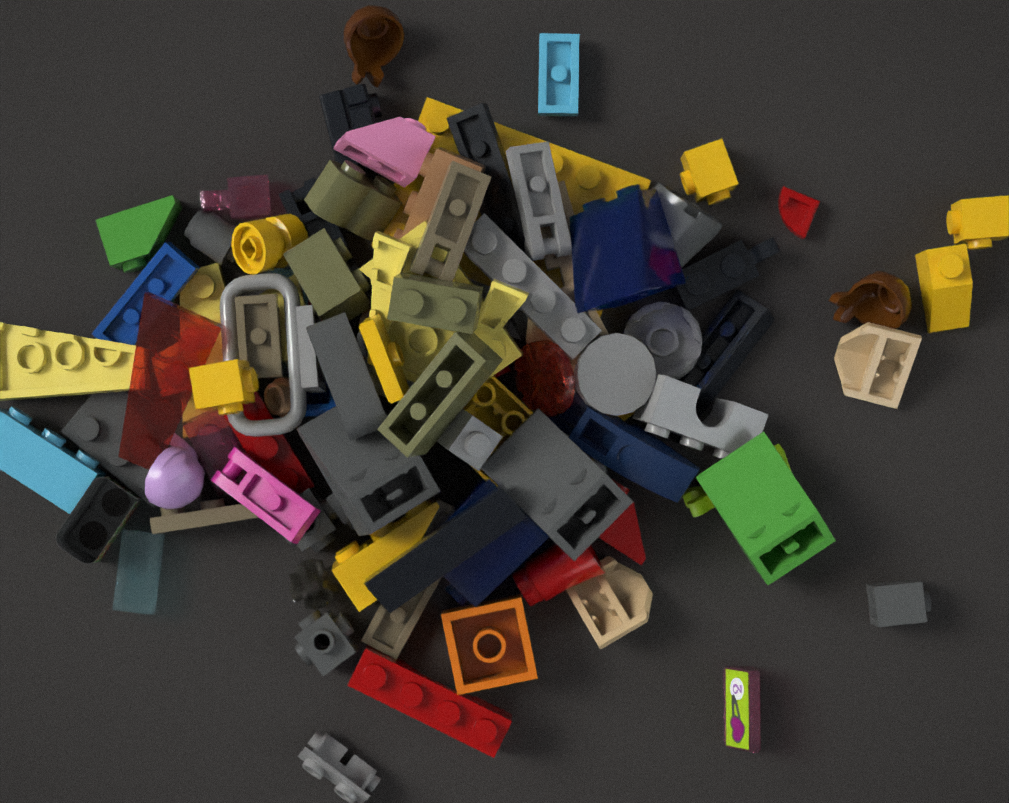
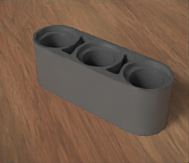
M344 312L307 326V333L350 441L377 431L387 417L346 313Z

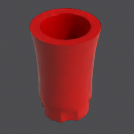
M554 543L537 556L525 562V566L513 573L512 576L527 603L533 606L539 601L541 602L544 599L548 601L563 591L586 580L603 575L606 572L591 545L573 561Z

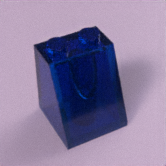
M639 184L628 186L616 191L618 198L606 202V198L590 201L582 205L584 212L569 217L575 307L578 314L618 308L686 283L657 189L641 190Z
M480 479L427 535L497 486L490 479ZM526 515V519L444 575L443 578L449 583L444 590L461 606L468 601L476 607L538 549L549 536Z

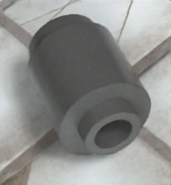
M202 209L198 211L189 222L184 236L191 240L190 245L221 266L226 265L229 261L233 264L236 263L231 247L232 234L236 227L214 212L208 214Z

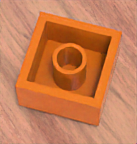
M521 594L442 610L441 617L457 695L538 679Z

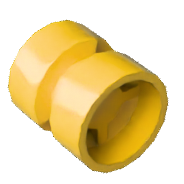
M283 214L240 223L232 234L231 247L237 265L250 275L272 271L274 268L289 267L283 254L308 239V234L300 219L292 214Z

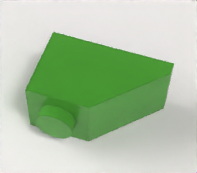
M171 195L96 219L110 266L118 270L123 269L124 273L144 269L147 266L146 261L151 260L168 237L182 210L180 200Z

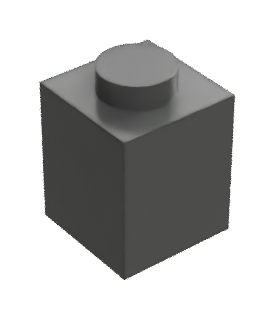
M907 579L866 584L870 624L877 627H888L927 622L926 612L931 611V597L928 588H923L922 581Z

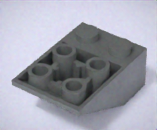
M336 406L296 429L358 536L374 533L440 492L420 455L407 458L380 431L377 430L350 441Z
M538 408L488 457L481 467L498 486L501 483L504 484L519 507L573 561L633 503L618 485Z

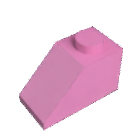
M396 117L347 131L336 142L333 149L405 188L417 178L422 163L436 136L427 132L426 127L417 120Z

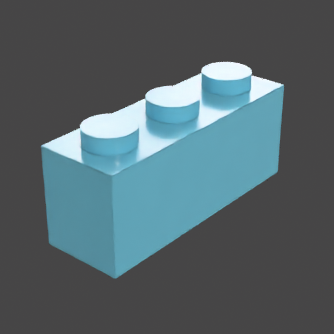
M11 406L9 410L0 408V470L70 514L90 484L96 478L106 475L104 471L97 468L100 462L83 450L79 449L77 453H74L63 446L66 439L48 428L41 432L30 425L33 418L14 406Z

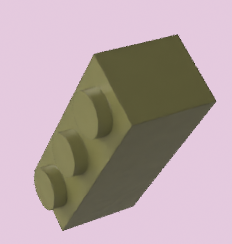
M455 332L377 430L407 458L427 454L503 359L475 333Z

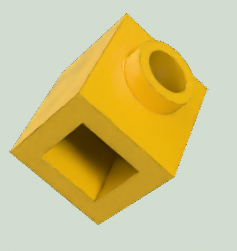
M723 139L685 151L680 158L684 168V172L680 173L683 188L687 195H694L696 203L707 200L708 205H713L731 198L729 191L734 190L739 183Z
M1009 195L960 199L951 204V210L947 212L946 223L948 233L954 235V244L967 243L968 250L991 248L992 241L1008 238Z
M234 359L189 368L196 410L209 411L218 409L219 415H229L243 412V404L255 402L254 392L258 391V378L255 369L249 366V361Z

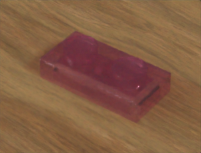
M218 409L209 410L183 422V427L211 481L216 471H222L229 462L228 455L234 446L240 450L242 448L224 415L218 414ZM243 469L235 481L239 484L247 472ZM211 481L218 496L226 493Z

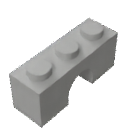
M657 374L653 392L646 403L635 410L633 419L646 423L644 431L666 439H668L670 432L681 436L679 444L702 451L704 445L715 448L712 456L723 459L762 433L769 414L734 401L716 398L710 415L705 420L700 421L696 413V403L701 389L674 378Z

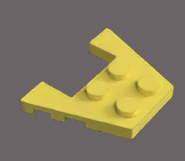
M377 231L373 237L372 299L369 317L380 313L391 342L397 341L402 350L405 365H402L401 368L407 380L415 383L456 331L387 319L394 276L403 271L413 245ZM494 279L479 313L478 325L474 333L488 345L514 313L523 305L529 293ZM368 352L367 363L373 365L372 359Z

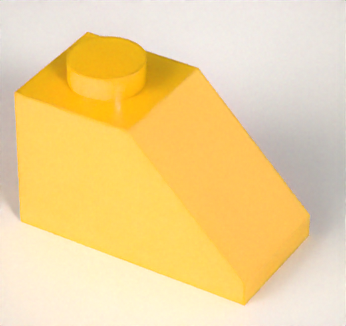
M960 244L928 249L916 254L915 258L927 332L932 333L969 327L973 281L967 245Z

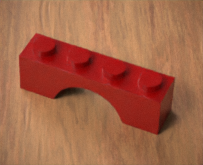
M369 645L365 648L347 685L493 758L512 723L511 713L476 696L467 694L457 695L456 690L425 676L399 658L395 660Z

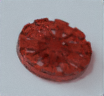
M538 340L528 343L521 348L523 355L515 361V370H517L518 376H515L516 386L519 392L522 391L524 396L522 400L530 410L538 408L547 417L562 414L571 406L575 395V377L571 363L564 351L552 341Z

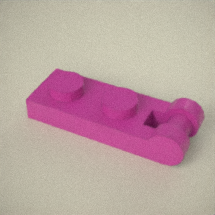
M234 446L228 455L229 462L222 471H216L211 481L290 542L298 544L321 510L270 473L248 454ZM244 469L247 474L238 484L235 480Z

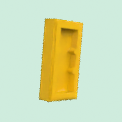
M379 313L366 318L359 324V329L387 400L390 403L400 401L410 388L401 368L402 365H405L402 350L397 341L391 342Z

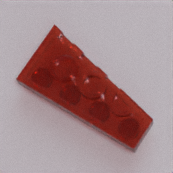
M148 291L145 292L118 457L150 470L156 458L168 448L193 393L189 368L206 364L221 331L222 324Z

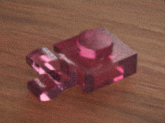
M268 174L227 178L228 190L200 192L201 208L204 211H218L230 208L232 220L272 216Z

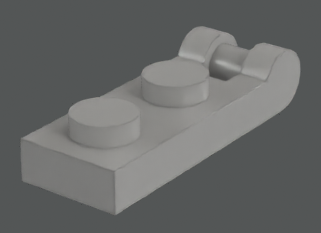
M549 141L509 147L506 151V156L524 232L526 255L532 261L542 260L544 255L554 254L556 257L570 255L572 250L571 239ZM550 226L552 237L543 239L540 228Z

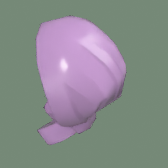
M172 433L164 440L171 447L165 449L156 458L145 479V495L148 501L166 510L182 508L199 497L202 492L205 475L204 469L198 462V454L195 449L176 433Z

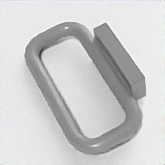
M276 273L245 275L235 278L226 285L220 298L223 362L239 359L235 297H239L247 291L276 289L283 295L290 410L282 418L256 421L246 418L243 412L227 415L234 429L245 436L261 437L291 432L301 424L306 415V392L310 394L327 392L325 376L306 330L307 326L320 322L321 318L318 316L313 305L300 306L297 287L289 278Z

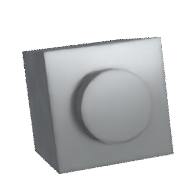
M463 409L437 442L479 471L503 436Z

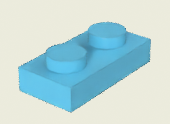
M539 34L538 116H578L580 34Z

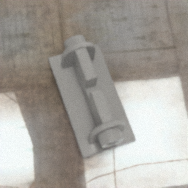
M316 731L307 743L313 750L311 751L305 746L297 756L304 761L302 767L315 778L322 779L324 776L336 785L334 791L349 803H354L355 801L364 803L370 797L364 789L367 788L372 792L381 780V778L375 775L377 770L355 754L346 766L339 761L348 749L327 732L323 735Z

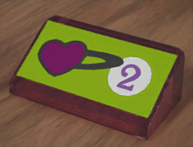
M727 666L724 668L725 746L751 753H759V750H761L760 672L753 666Z

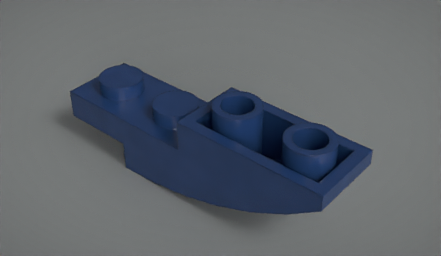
M565 379L558 382L541 409L560 430L569 435V438L583 452L627 479L676 503L680 501L700 471L699 467L652 434L644 431L636 423L629 425L618 416L600 413L586 405L578 394L576 387Z

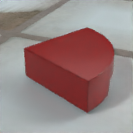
M783 186L778 200L781 219L790 232L802 240L805 239L820 201Z

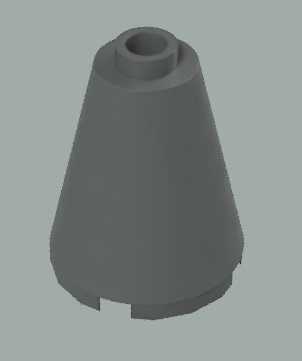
M657 181L651 189L619 273L625 278L621 284L642 297L644 292L653 295L719 233L723 226L722 223L693 202L683 198L675 190Z

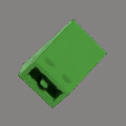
M764 431L696 476L697 481L743 552L767 585H770L836 541L821 515Z

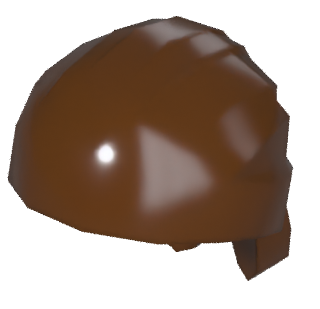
M367 5L356 10L346 22L343 39L347 53L354 63L351 76L352 81L356 85L360 84L366 75L370 83L378 88L384 78L381 67L391 62L403 45L405 34L398 16L389 8Z
M876 271L861 278L849 291L836 292L828 300L832 304L840 306L834 313L833 320L847 323L855 317L862 324L870 322L893 329L900 327L908 319L912 309L911 294L908 286L899 277L885 271Z

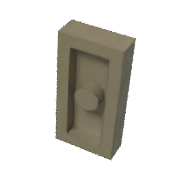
M265 294L235 297L239 359L249 361V366L255 369L258 379L284 377L278 295Z

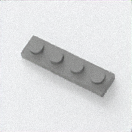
M485 213L474 223L464 254L491 281L496 279L528 292L529 295L519 309L572 361L602 330Z

